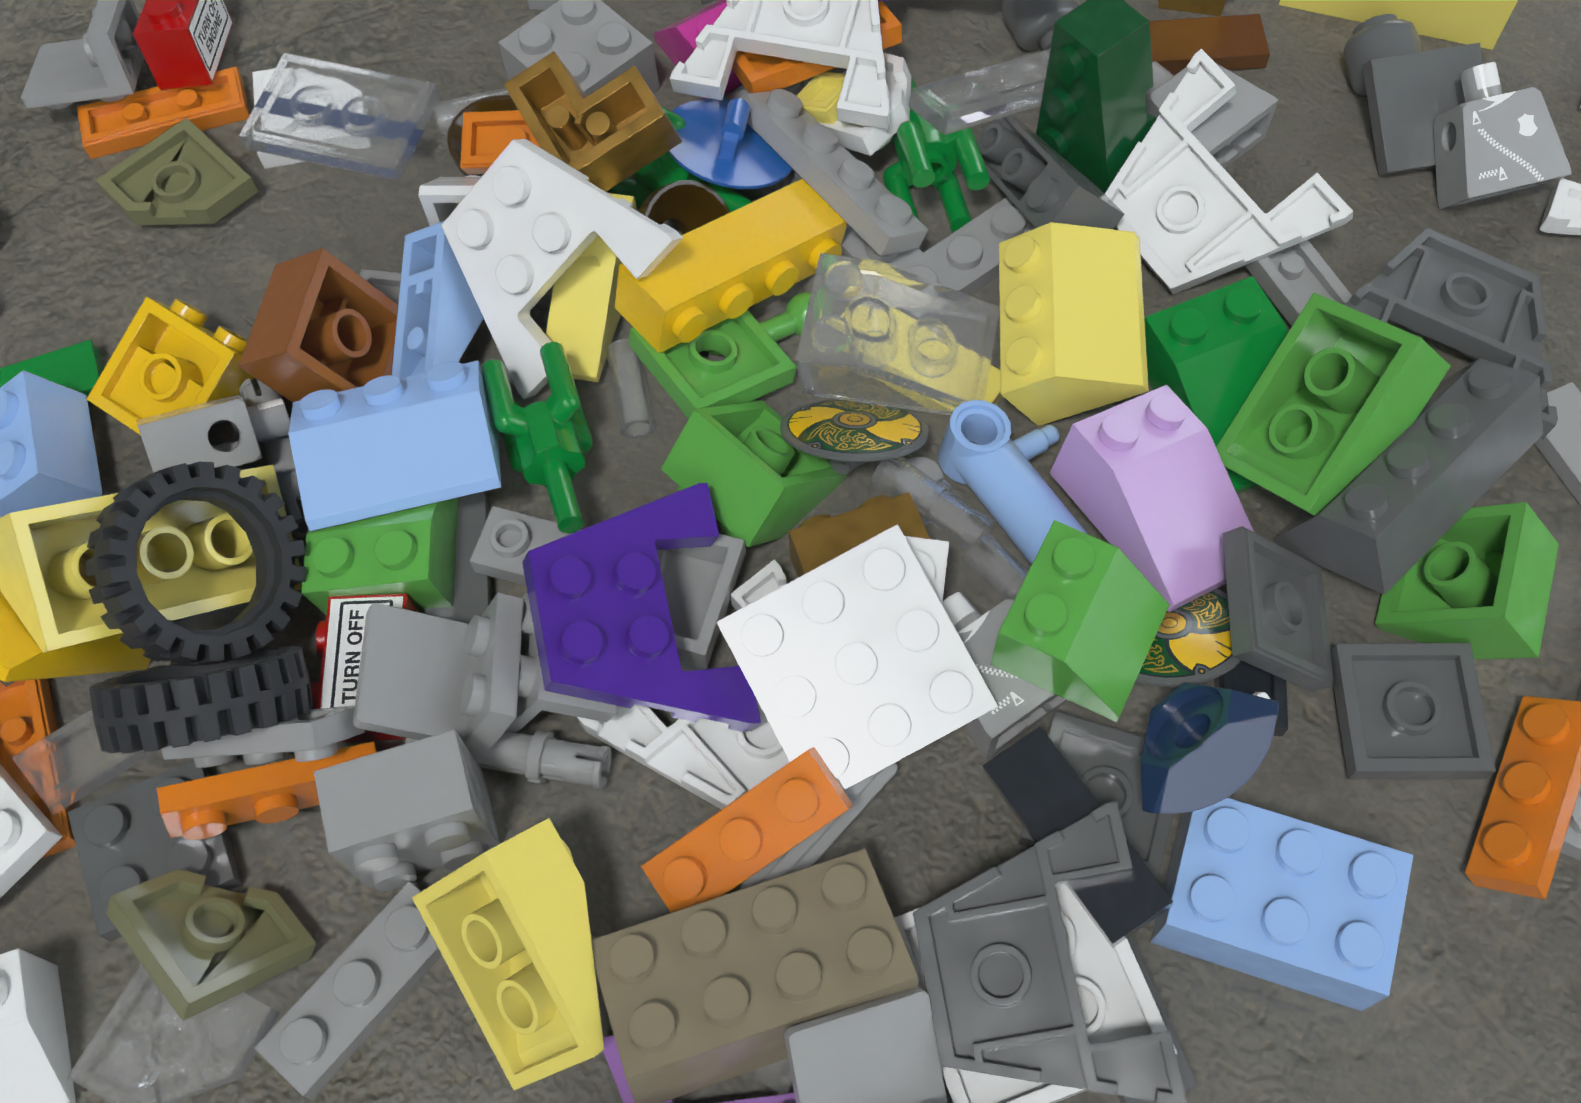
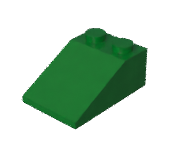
M1253 276L1144 318L1149 385L1153 390L1167 385L1207 427L1216 447L1288 334L1284 321ZM1225 467L1237 494L1258 486Z

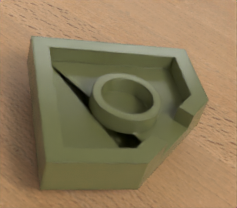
M187 117L95 180L103 193L135 225L214 224L259 192L252 178Z
M176 869L111 895L106 915L182 1021H185L310 960L316 942L277 892L252 886L248 887L246 894L204 885L205 875Z

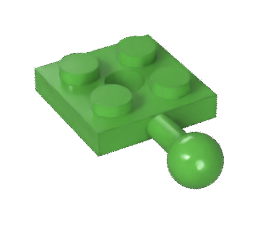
M802 292L795 295L788 302L784 313L760 323L747 310L737 318H728L704 330L696 339L688 343L681 342L661 353H658L632 327L630 328L628 345L689 419L694 409L750 402L793 383L797 366L777 345L776 341L792 334L805 338L820 335L827 329L830 323L831 311L826 300L819 294ZM707 351L711 354L723 355L726 359L710 361L701 357L698 353Z

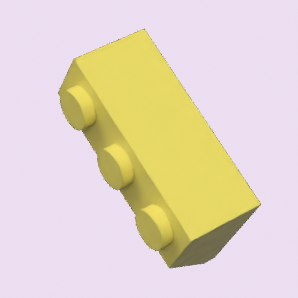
M1050 222L999 243L1001 395L1037 426H1041L1149 391L1140 238L1135 232Z

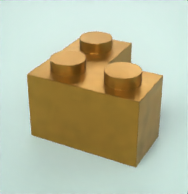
M553 51L503 84L540 148L589 177L588 181L605 192L683 142L635 65L586 97L576 79L555 51Z

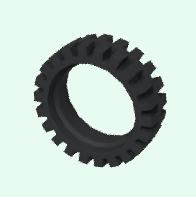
M199 461L188 465L183 463L158 470L139 479L113 497L114 502L105 507L96 520L101 524L100 528L90 533L87 548L94 549V557L85 561L86 576H95L97 586L89 589L93 604H104L107 613L102 615L101 619L109 629L119 628L124 633L119 639L130 649H144L143 656L155 661H170V665L199 666L226 662L250 654V651L261 648L273 640L272 633L285 628L291 620L286 611L297 608L302 593L294 590V586L305 582L306 567L296 566L295 558L305 555L303 540L291 541L289 532L299 528L293 515L281 517L277 511L285 503L275 492L266 495L261 493L265 485L264 482L253 475L241 478L239 477L241 469L230 465L215 468L214 462ZM179 500L205 501L227 511L246 532L256 557V587L248 606L231 623L214 630H192L167 620L147 599L137 574V542L146 522L163 506Z
M298 646L258 648L250 651V654L226 662L199 666L160 665L147 668L144 671H134L123 674V676L112 677L104 680V682L93 684L89 687L93 719L101 751L112 754L121 752L124 754L144 750V752L156 751L168 746H172V748L188 746L197 741L204 740V742L219 740L222 736L226 735L237 736L249 733L254 728L271 727L277 725L278 722L289 721L297 718V715L308 713L310 709H313V702L303 648Z

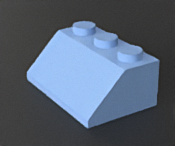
M455 361L443 362L431 367L425 373L402 378L393 375L381 376L369 381L362 387L340 392L330 389L319 390L306 395L300 401L293 402L288 434L304 517L309 531L501 488L498 430L494 426L478 361L465 364Z

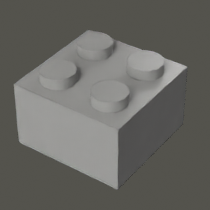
M559 0L498 42L508 81L555 51L576 79L586 97L634 65L652 93L654 94L659 90L653 42L601 0Z
M455 729L314 771L328 853L367 888L375 887L379 891L394 890L404 887L409 881L413 883L417 879L416 874L440 866L447 870H457L482 853L500 844L484 773Z

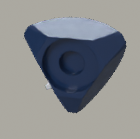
M1186 682L1178 687H1174L1150 712L1141 757L1142 810L1148 813L1163 814L1196 811L1214 805L1239 790L1258 770L1270 748L1278 716L1279 701L1271 700L1265 692H1255L1251 695L1231 689Z

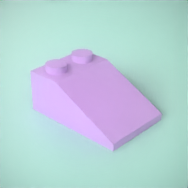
M1167 385L1072 424L1050 471L1051 476L1111 545L1118 547L1170 604L1167 609L1169 613L1227 584L1222 533L1241 526L1253 531L1207 427Z

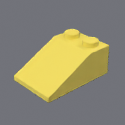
M550 818L482 853L412 897L513 1090L591 1059L604 1050L585 883L573 862L569 847L560 838Z

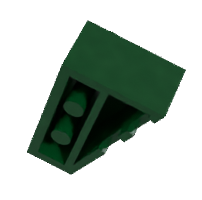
M1087 0L1054 23L1036 135L1092 181L1104 194L1138 141L1142 143L1156 121V117L1150 114L1147 115L1145 92L1154 86L1150 21L1124 0Z

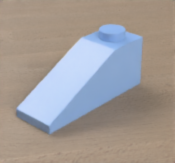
M444 221L405 235L392 375L398 378L425 373L431 367L443 362H459L484 319L441 227Z

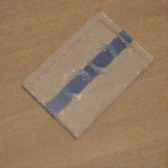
M283 53L239 137L245 149L400 182L440 95L435 83Z

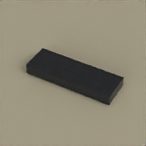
M1040 726L982 765L985 775L1035 843L1058 830L1060 832L1101 807ZM1127 840L1133 867L1132 871L1065 883L1112 948L1173 905V900Z

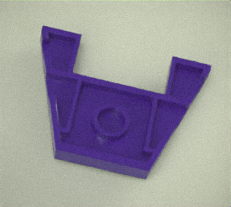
M708 483L695 484L527 552L522 565L545 691L630 709L636 704L671 712V717L696 722L699 718L726 723L728 724V729L740 732L753 731L761 723L755 694L740 666L683 671L681 669L657 550L710 547L717 540L719 532Z

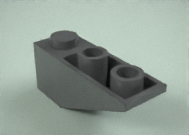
M1002 108L992 123L981 132L977 144L989 177L1035 228L1054 222L1113 229L1124 216V213L1092 181L1008 110Z

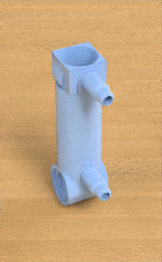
M984 400L963 402L954 409L938 451V463L949 478L971 488L1027 561L1032 565L1054 520L1088 534L1028 461L1047 451L1049 446L1059 441L1060 435L1057 428L1047 425L1041 429H1034L1012 441L1010 439L1011 422L1006 413L997 405Z

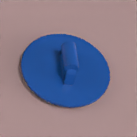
M741 98L732 100L699 99L684 103L672 111L685 120L686 126L683 129L676 130L683 142L668 152L681 167L700 179L729 188L756 189L771 186L782 181L793 170L747 123L750 106Z

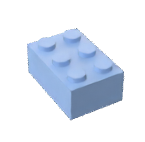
M1230 798L1200 810L1181 813L1163 886L1164 890L1173 900V905L1156 917L1150 943L1363 1011L1387 998L1390 994L1413 855Z

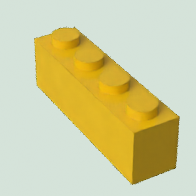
M802 178L682 235L683 239L646 277L636 279L623 263L620 264L615 309L658 353L681 342L688 343L696 339L704 330L728 318H737L746 312L749 307L772 295H782L801 280L815 273H824L831 269L842 254L841 246L847 222Z

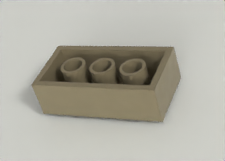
M866 849L591 940L594 966L625 1077L635 1103H663L787 1059L784 1032L787 1028L918 987V974Z

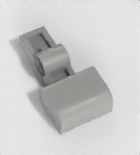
M492 506L469 562L476 573L526 586L522 561L527 552L572 533L560 532L556 522ZM719 534L717 540L710 547L657 550L681 669L685 671L707 669L720 631L717 622L725 616L730 601V594L734 590L746 554L745 540Z

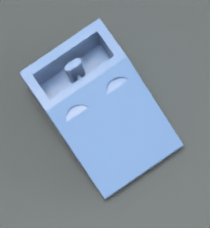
M24 370L0 387V517L12 512L99 497L103 494L88 402L86 400L87 396L85 394Z

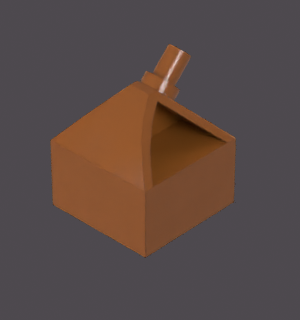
M323 248L276 264L238 367L292 402L300 401L306 395L319 390L330 389L340 392L362 387L377 377L392 375L398 304Z

